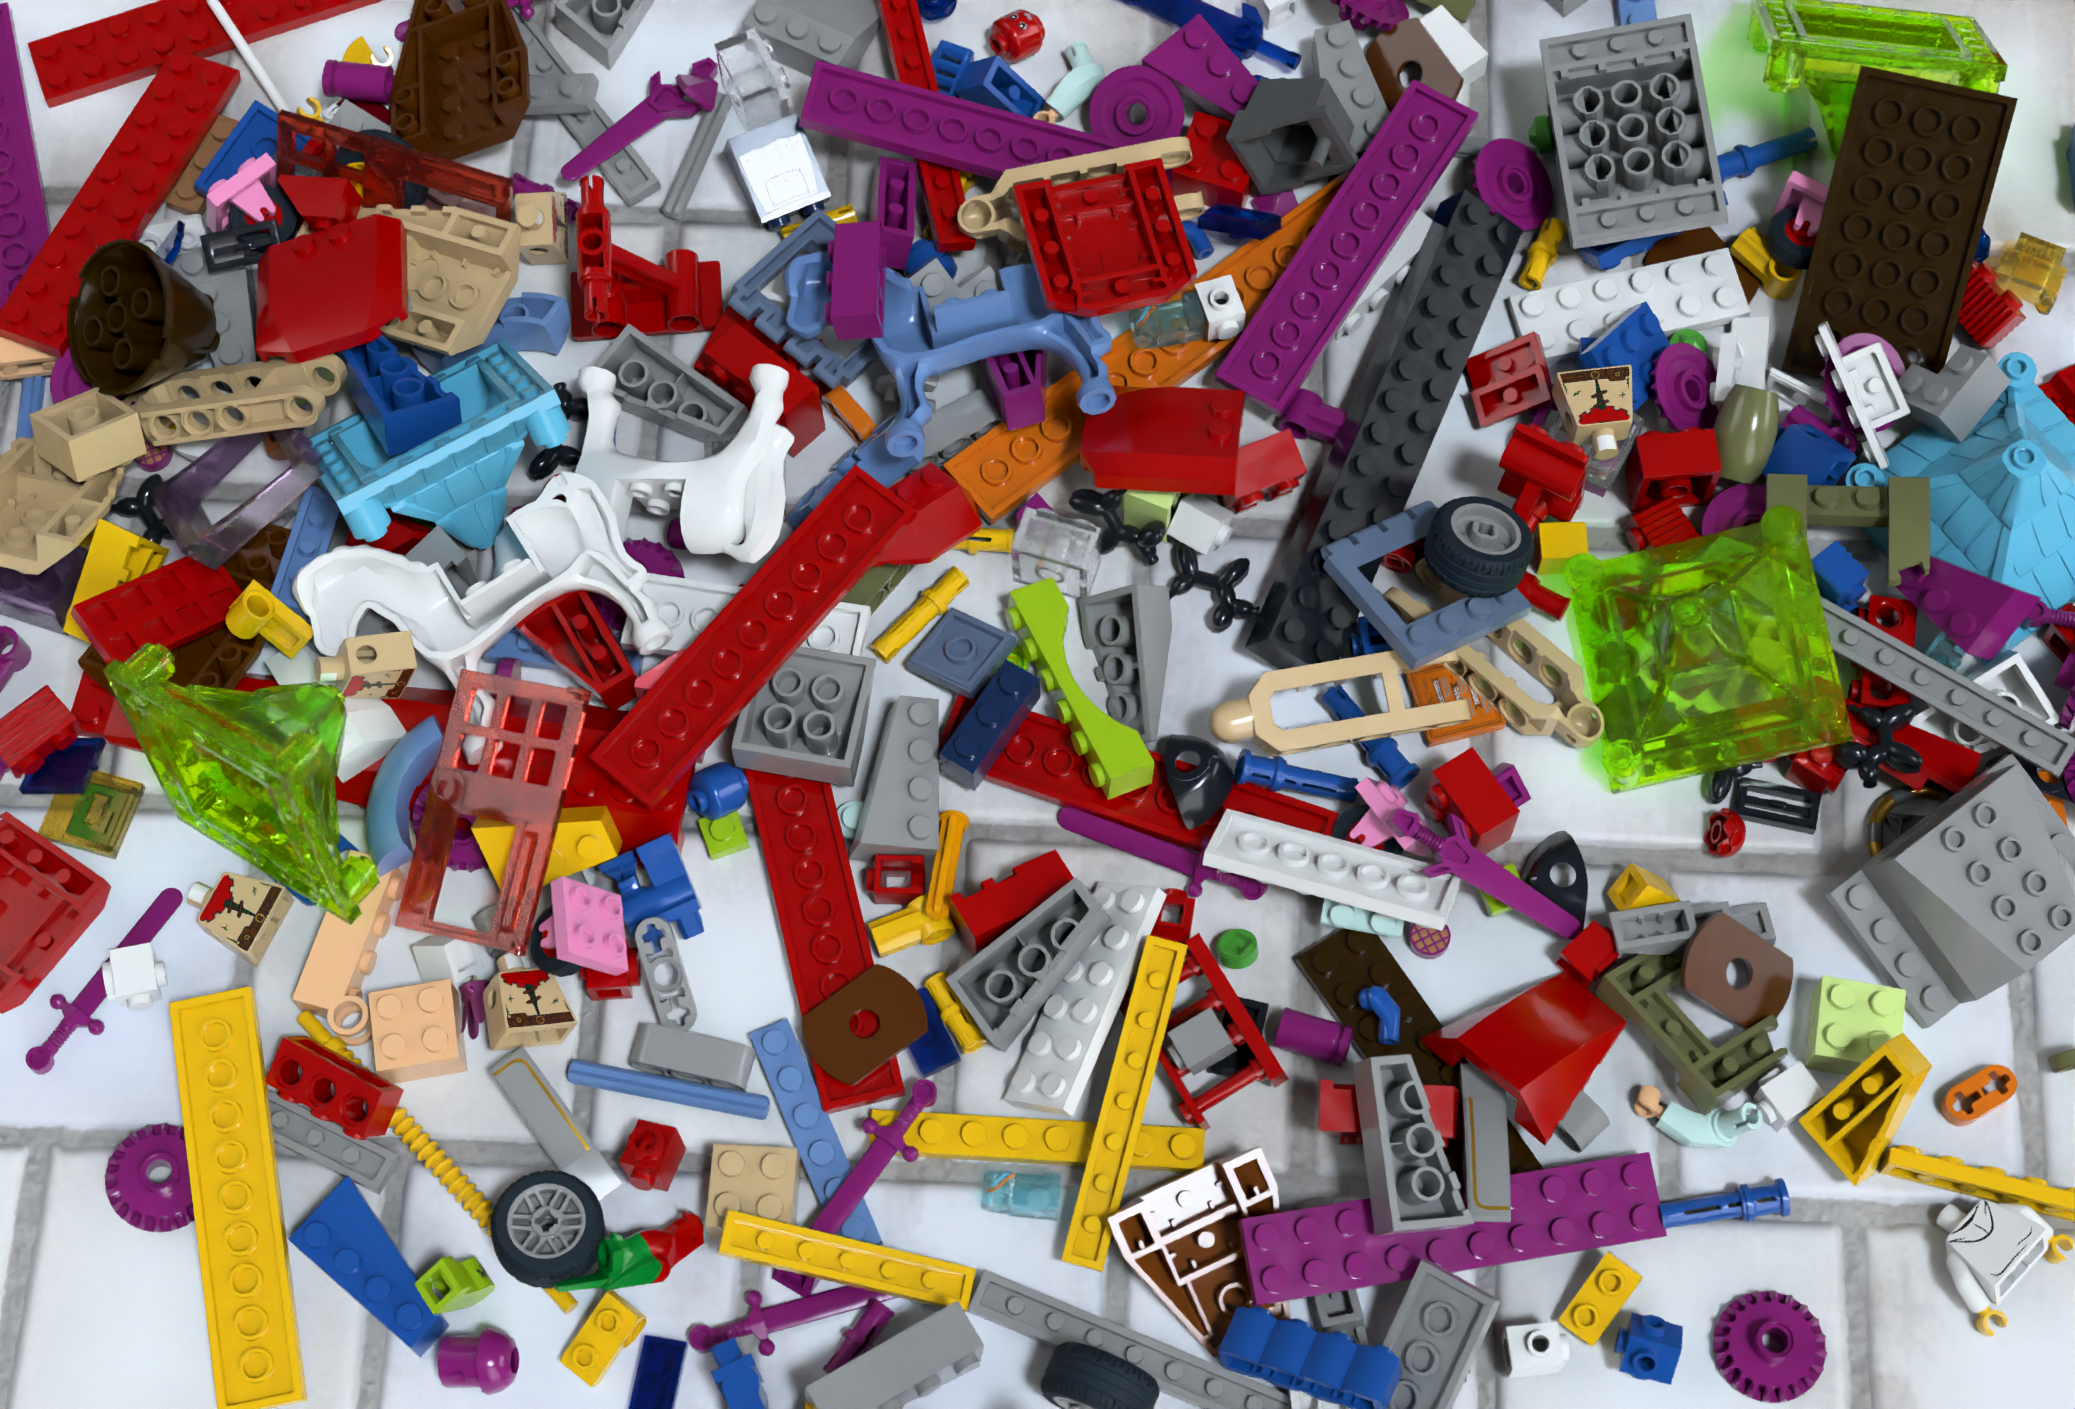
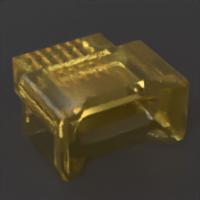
M2021 232L2014 249L2011 247L2005 248L1995 270L1999 276L1995 282L2003 291L2011 290L2019 299L2034 304L2039 313L2049 315L2068 271L2067 268L2060 266L2067 248Z

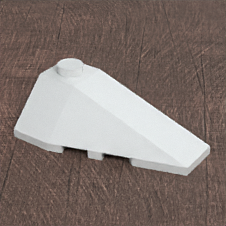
M305 645L293 659L279 651L264 662L322 755L342 783L388 755L395 744L407 733L391 707L381 699L342 698L338 695L336 681L318 682L315 676V659L321 656Z
M2007 650L1966 676L1971 681L2052 726L2060 722L2058 713L2019 652ZM1927 704L1916 711L1910 723L1912 726L1978 753L2001 747Z

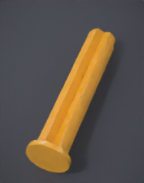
M946 810L939 814V851L934 857L925 907V914L932 917L933 921H940V919H946L949 916V896L953 895L963 834L968 829L970 823L969 818L964 813L956 810Z

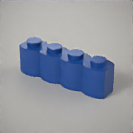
M1252 1306L1251 1308L1237 1307L1218 1349L1221 1365L1233 1372L1252 1378H1262L1278 1387L1302 1391L1316 1399L1333 1404H1343L1350 1409H1387L1402 1374L1399 1357L1386 1346L1380 1344H1373L1371 1346L1357 1345L1350 1336L1342 1332H1316L1309 1323L1300 1319H1291L1290 1321L1277 1320L1271 1312L1259 1306Z

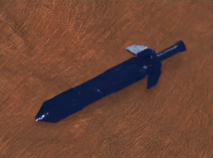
M1119 0L1169 21L1179 28H1182L1200 13L1241 62L1242 58L1247 60L1252 58L1254 53L1257 52L1293 70H1296L1300 64L1302 57L1300 54L1263 39V21L1257 9L1246 3H1242V17L1239 18L1201 0Z

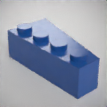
M383 335L372 342L334 353L347 367L348 375L344 384L388 457L403 454L462 423L459 397L453 392H444L437 379L432 375L426 377L418 370V364L410 357L404 358L397 353V347Z
M348 1175L288 1239L303 1255L420 1358L450 1326L443 1314L433 1315L414 1285L419 1280L357 1185Z

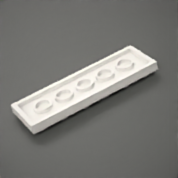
M1728 248L1509 296L1508 301L1518 337L1532 332L1539 334L1547 364L1574 359L1581 337L1599 338L1630 309L1647 301L1653 314L1657 316L1666 337H1672L1674 333L1683 329L1699 331L1730 324L1733 319L1749 317L1751 313Z
M648 573V580L641 590L653 599L659 616L667 622L673 631V638L666 646L652 654L672 656L682 648L686 650L743 587ZM839 602L801 646L862 657L871 616L870 606ZM627 615L620 643L622 649L637 651L632 643L633 623Z
M1226 809L1204 852L1203 865L1216 868L1224 873H1235L1256 879L1264 884L1282 886L1296 890L1300 894L1318 896L1335 901L1343 906L1358 907L1375 912L1383 917H1394L1415 923L1423 928H1433L1441 931L1444 929L1462 880L1452 873L1429 879L1418 871L1433 864L1231 809Z
M1098 882L1093 895L1110 916L1111 920L1047 999L1004 1098L1009 1104L1018 1108L1073 1117L1143 953L1147 935L1151 934L1167 894L1160 888Z

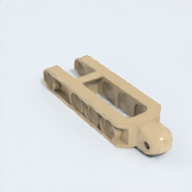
M1171 137L1006 169L991 193L973 196L965 200L960 206L957 217L959 229L964 235L974 239L997 235L1000 241L1020 253L1029 252L1021 222L1017 223L1013 220L1011 205L1014 203L1012 189L1014 185L1050 179L1052 186L1123 173L1124 164L1155 158L1162 159L1165 170L1180 167L1193 159L1189 139L1186 137ZM1201 191L1173 196L1181 222L1197 218L1206 211Z
M334 354L299 364L287 363L285 358L271 359L270 362L257 361L179 372L155 382L148 391L131 393L121 402L138 412L142 433L145 439L153 446L305 427L314 424L325 410V396L333 395L340 389L347 379L348 372L344 362ZM324 367L329 369L334 375L335 380L327 381L318 374L317 368ZM253 376L261 379L256 388L250 383L249 377ZM222 381L228 384L233 393H222L216 387L215 382ZM182 386H189L195 389L199 394V398H189L183 392ZM306 399L312 405L313 410H302L298 407L295 400ZM237 408L242 413L244 420L233 419L228 414L227 409ZM203 413L209 419L210 424H200L195 420L193 414ZM174 422L176 429H168Z
M1425 557L1416 563L1415 570L1421 582L1448 605L1469 596L1453 590L1440 581L1430 570ZM1393 585L1381 595L1392 609L1398 613L1406 625L1433 613L1422 601L1417 603L1407 593ZM1523 618L1485 636L1555 694V704H1543L1542 702L1538 704L1515 685L1517 681L1511 676L1507 678L1485 660L1486 655L1481 651L1477 653L1468 644L1457 649L1458 663L1453 664V661L1441 663V665L1499 712L1522 735L1551 736L1556 732L1569 744L1577 748H1588L1598 742L1604 731L1605 723L1600 709L1583 695L1582 667Z
M1457 649L1414 670H1411L1399 655L1392 650L1264 672L1256 680L1245 698L1225 701L1211 711L1209 728L1213 736L1223 743L1231 744L1251 740L1267 754L1275 757L1459 725L1471 721L1467 700H1456L1405 709L1398 675L1419 672L1427 666L1453 661V664L1459 662ZM1372 675L1373 679L1382 678L1389 712L1283 730L1274 724L1270 699L1275 692L1290 689L1302 692L1308 687L1334 682L1335 686L1343 685L1348 680Z

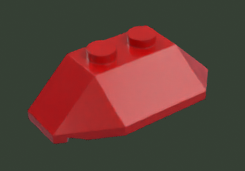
M932 462L888 488V490L915 509L917 517L872 567H881L884 563L895 565L930 563L981 529L982 522L978 506L971 493Z

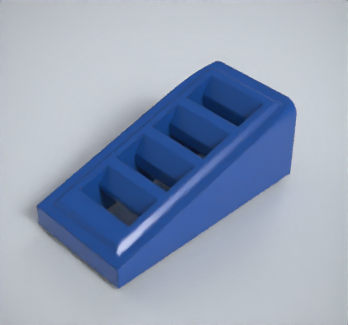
M941 40L931 61L937 86L949 89L950 91L938 90L939 93L959 98L960 96L955 93V90L968 63L974 61V52L971 49ZM942 71L954 75L955 79L940 74V72Z

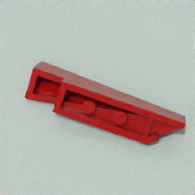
M1801 680L1794 684L1783 702L1784 707L1789 713L1839 744L1849 741L1857 742L1866 746L1867 749L1877 744L1876 729L1866 727L1856 714L1848 711L1851 703L1860 708L1865 707L1863 705ZM1909 724L1902 730L1893 732L1894 742L1909 745L1919 752L1923 759L1921 770L1918 773L1907 774L1891 767L1886 761L1878 765V767L1919 792L1929 778L1955 794L1973 780L1981 760V755L1977 751Z

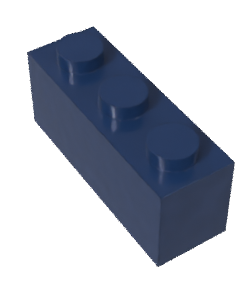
M1006 659L939 753L941 771L975 791L1040 699V679Z

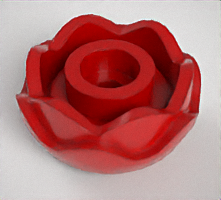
M1722 808L1719 812L1713 813L1709 817L1710 828L1704 834L1705 844L1709 847L1707 852L1719 859L1731 857L1739 852L1746 837V826L1741 817L1731 809Z

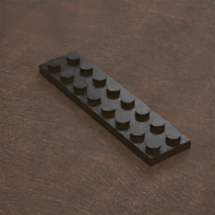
M1343 928L1296 957L1295 963L1337 1023H1340L1343 1028L1345 1025L1353 1027L1351 1043L1363 1060L1370 1057L1411 1054L1422 1085L1454 1086L1460 1090V1063H1468V1061L1464 1057L1451 1067L1421 1042L1423 1036L1443 1028V1026L1377 934ZM1373 985L1385 988L1400 1007L1399 1044L1385 1045L1378 1042L1380 1018L1373 1010L1367 1011L1359 1004L1358 997L1364 988H1370ZM1460 1092V1115H1461V1106H1462V1104H1461V1092ZM1507 1117L1510 1175L1544 1169ZM1460 1118L1459 1141H1448V1148H1443L1451 1172L1455 1171L1459 1183H1463V1141Z

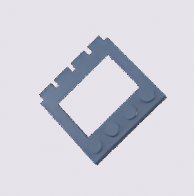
M818 208L733 284L730 292L732 296L727 304L747 321H750L757 315L758 318L754 322V326L777 345L784 339L788 340L783 350L806 369L815 362L817 365L813 369L812 374L834 390L840 384L845 388L850 386L879 358L872 339L867 338L843 360L816 337L811 340L804 339L791 331L787 323V313L760 292L786 268L792 259L800 256L804 251L808 250L810 253L818 251L828 252V241L834 240L835 224L837 223ZM895 271L899 277H903L897 271Z
M1430 500L1411 507L1405 512H1400L1378 522L1377 525L1368 526L1350 534L1347 538H1341L1321 548V555L1325 560L1323 565L1325 571L1411 670L1527 616L1532 608V604L1517 588H1514L1509 593L1498 597L1467 596L1416 621L1405 624L1357 567L1426 537L1433 518L1440 509Z

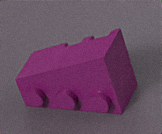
M1200 13L1142 59L1143 66L1151 67L1168 77L1179 89L1182 97L1185 96L1201 105L1205 111L1215 117L1233 122L1237 110L1246 109L1259 83Z
M1046 350L1010 353L978 361L1008 431L1045 421L1048 351Z
M1930 555L1929 575L1924 576L1918 564L1899 571L1902 578L1901 584L1895 586L1965 653L1992 660L2041 599L2039 596Z

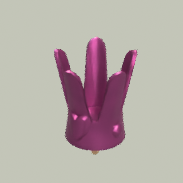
M476 975L472 976V982L466 983L460 988L461 1000L464 1002L461 1033L465 1030L468 1016L469 1036L473 1040L479 1034V1023H482L485 1019L483 992L490 983L487 980H477Z

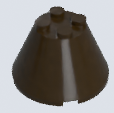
M126 239L110 241L98 248L85 262L78 275L83 278L77 298L70 297L67 315V335L70 353L78 373L85 382L92 383L95 387H98V392L114 396L130 394L199 364L209 352H214L218 348L220 335L216 330L213 298L209 294L202 293L145 244Z

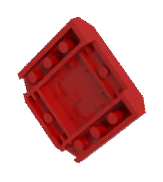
M1161 158L1124 164L1123 173L1052 186L1051 180L1045 179L1013 186L1012 196L1046 309L1091 318L1164 303L1196 279L1197 269Z
M373 214L351 222L339 223L331 228L311 234H302L295 239L269 246L258 262L256 352L262 362H270V356L284 357L287 363L299 364L374 341L383 335L380 327L397 316L401 322L408 318L407 230L401 219Z
M1113 386L1117 396L1114 406L1105 413L1097 415L1086 414L1080 449V464L1085 471L1091 472L1093 484L1096 488L1235 496L1245 391L1186 387Z
M7 811L0 815L2 819L0 820V1013L2 1014L22 1005L102 912L111 889V885L105 879Z

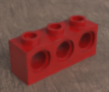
M1870 595L1864 607L1857 608L1855 616L1914 648L1917 607L1910 600ZM1876 619H1884L1888 621L1892 627H1883L1877 622ZM1851 662V667H1857L1856 680L1852 679L1850 681L1848 700L1865 707L1876 708L1883 714L1894 705L1910 704L1909 694ZM1870 691L1881 692L1886 697V700L1876 699Z
M307 1036L283 1037L265 1080L266 1084L278 1090L277 1095L288 1102L306 1105L311 1108L310 1114L323 1121L338 1123L344 1127L343 1132L346 1135L358 1140H366L367 1137L386 1134L404 1091L402 1088ZM299 1065H300L301 1070H302L301 1078H300L299 1075H298V1067H299ZM332 1083L335 1089L334 1096H332L330 1089ZM364 1102H366L368 1106L367 1115H365L363 1110Z

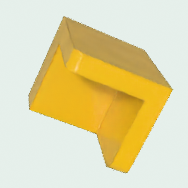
M1584 522L1538 523L1534 537L1537 575L1584 573L1589 559L1587 530Z
M1632 862L1606 893L1619 911L1681 901L1666 880Z

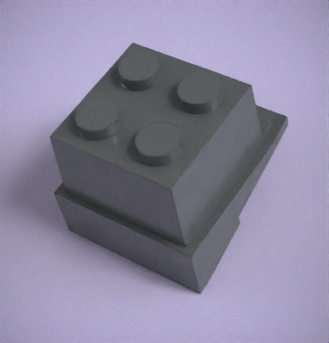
M1326 78L1260 79L1246 109L1237 110L1226 140L1262 195H1270L1303 187L1306 181L1353 170L1359 161L1357 154L1349 143L1355 126Z

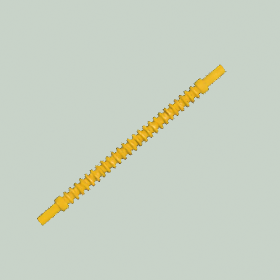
M309 1010L302 1012L298 1016L296 1021L313 1040L356 1064L362 1065L361 1059H353L355 1053L352 1050L346 1051L347 1044L339 1036L333 1037ZM399 1102L388 1128L395 1127L394 1135L403 1136L401 1139L402 1144H410L409 1151L411 1153L418 1152L417 1160L426 1161L424 1164L425 1169H433L432 1176L434 1178L441 1177L440 1185L449 1186L448 1194H456L455 1201L457 1203L464 1202L463 1210L466 1212L471 1210V1219H479L478 1226L480 1228H488L486 1235L491 1237L492 1201H484V1193L482 1191L475 1192L477 1185L475 1183H467L469 1180L468 1175H460L461 1168L459 1166L452 1167L453 1159L444 1158L445 1150H437L438 1143L436 1141L429 1142L430 1134L421 1133L422 1125H414L415 1118L413 1116L406 1117L408 1111L406 1108L399 1109ZM554 1287L550 1289L542 1288L565 1314L573 1311L578 1305V1301L568 1291L558 1292Z

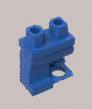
M672 832L636 848L652 884L646 887L640 886L636 873L638 857L634 849L598 865L601 873H605L617 881V887L621 892L623 919L633 939H635V931L638 925L644 919L651 916L662 917L669 923L676 921L684 940L705 931L702 916L699 912L702 904L696 894ZM649 924L648 932L643 935V939L645 942L652 941L655 951L658 953L662 951L660 939L665 934L663 929H656L654 924Z
M735 1338L712 1347L711 1351L719 1368L711 1371V1374L724 1400L727 1401L729 1408L767 1409L768 1398L761 1384L764 1381L751 1353L743 1356Z

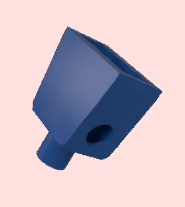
M1778 423V432L1773 451L1762 472L1766 478L1767 474L1807 475V485L1835 486L1857 456L1811 424H1794L1785 430Z

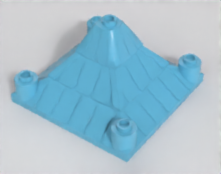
M502 338L431 374L440 382L441 389L444 392H453L459 397L462 423L403 454L388 457L361 411L297 443L322 488L327 489L335 501L354 538L372 542L384 536L388 532L386 527L391 523V518L386 510L390 508L394 513L435 522L436 525L439 524L444 531L470 548L477 547L478 550H482L494 545L495 537L503 529L507 498L506 484L525 445L523 439L530 434L535 445H544L545 448L549 449L562 444L567 439L566 434L570 431L571 427L560 406L561 401L555 389Z
M2014 352L2003 356L1998 363V367L2010 379L2011 383L1962 443L1923 425L1886 452L1889 467L1881 470L1878 462L1873 464L1859 463L1852 466L1847 472L1845 481L1839 486L1887 487L1889 477L1930 478V555L2041 597L2040 601L2045 603L2047 608L2060 610L2069 603H2075V425L2066 418L2064 413L2034 383L2037 368L2033 359L2026 354ZM1860 527L1887 557V527ZM2022 622L1994 658L2007 650L2014 649L2046 624L2044 623L2037 628H2031ZM1977 657L1983 665L1991 661Z

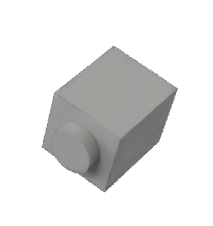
M1211 1007L1168 1032L1173 1042V1045L1167 1048L1179 1069L1187 1066L1194 1076L1237 1051Z

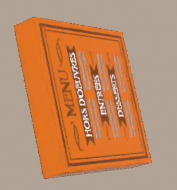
M1443 665L1427 666L1419 672L1407 673L1405 675L1415 707L1456 700H1467L1471 721L1423 731L1428 748L1505 728L1506 722L1504 717Z

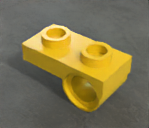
M254 579L232 603L226 615V625L235 636L241 639H252L260 633L290 659H293L313 636L311 625Z
M1608 1250L1557 1321L1593 1347L1644 1276Z
M607 1291L559 1362L590 1387L597 1386L622 1349L628 1347L638 1337L645 1327L648 1318L615 1291Z

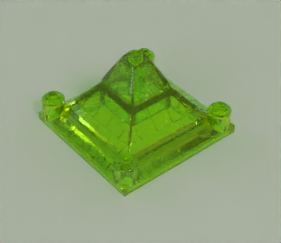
M1751 0V17L1746 40L1753 43V49L1767 52L1762 81L1769 84V90L1772 92L1790 94L1793 88L1801 86L1803 77L1805 86L1818 105L1831 158L1836 161L1861 65L1995 94L1999 92L2000 82L2005 81L2008 65L1974 17L1824 0Z
M1776 505L1769 508L1763 514L1761 522L1754 523L1753 525L1721 531L1716 534H1709L1679 543L1676 542L1651 550L1639 551L1614 559L1599 561L1593 555L1582 553L1572 556L1566 562L1563 568V578L1570 590L1592 701L1600 709L1604 718V731L1600 737L1603 749L1602 765L1608 775L1610 789L1613 794L1854 740L1800 511L1797 512L1787 505Z
M144 643L125 662L114 659L103 669L178 820L349 925L362 914L359 904L380 883L377 877L379 870L365 856H360L359 858L349 856L343 862L337 844L340 842L335 776L338 773L343 748L347 713L346 707L343 704L346 701L345 697L336 687L331 684L324 686L318 682L267 687L256 689L254 692L190 684L184 688L167 681L175 673L173 666L175 659L171 652L159 643L156 645Z

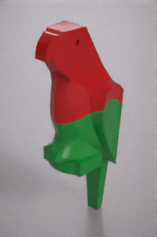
M682 1211V1217L664 1229L642 1230L626 1238H623L617 1232H611L610 1237L604 1235L601 1238L596 1257L599 1268L593 1274L554 1283V1289L558 1292L602 1288L605 1291L663 1282L669 1276L670 1270L675 1264L704 1243L703 1224L693 1212Z

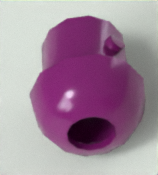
M487 1327L481 1335H447L442 1339L438 1352V1374L442 1386L446 1388L480 1387L481 1391L486 1395L505 1390L515 1381L519 1368V1352L514 1338L501 1330Z

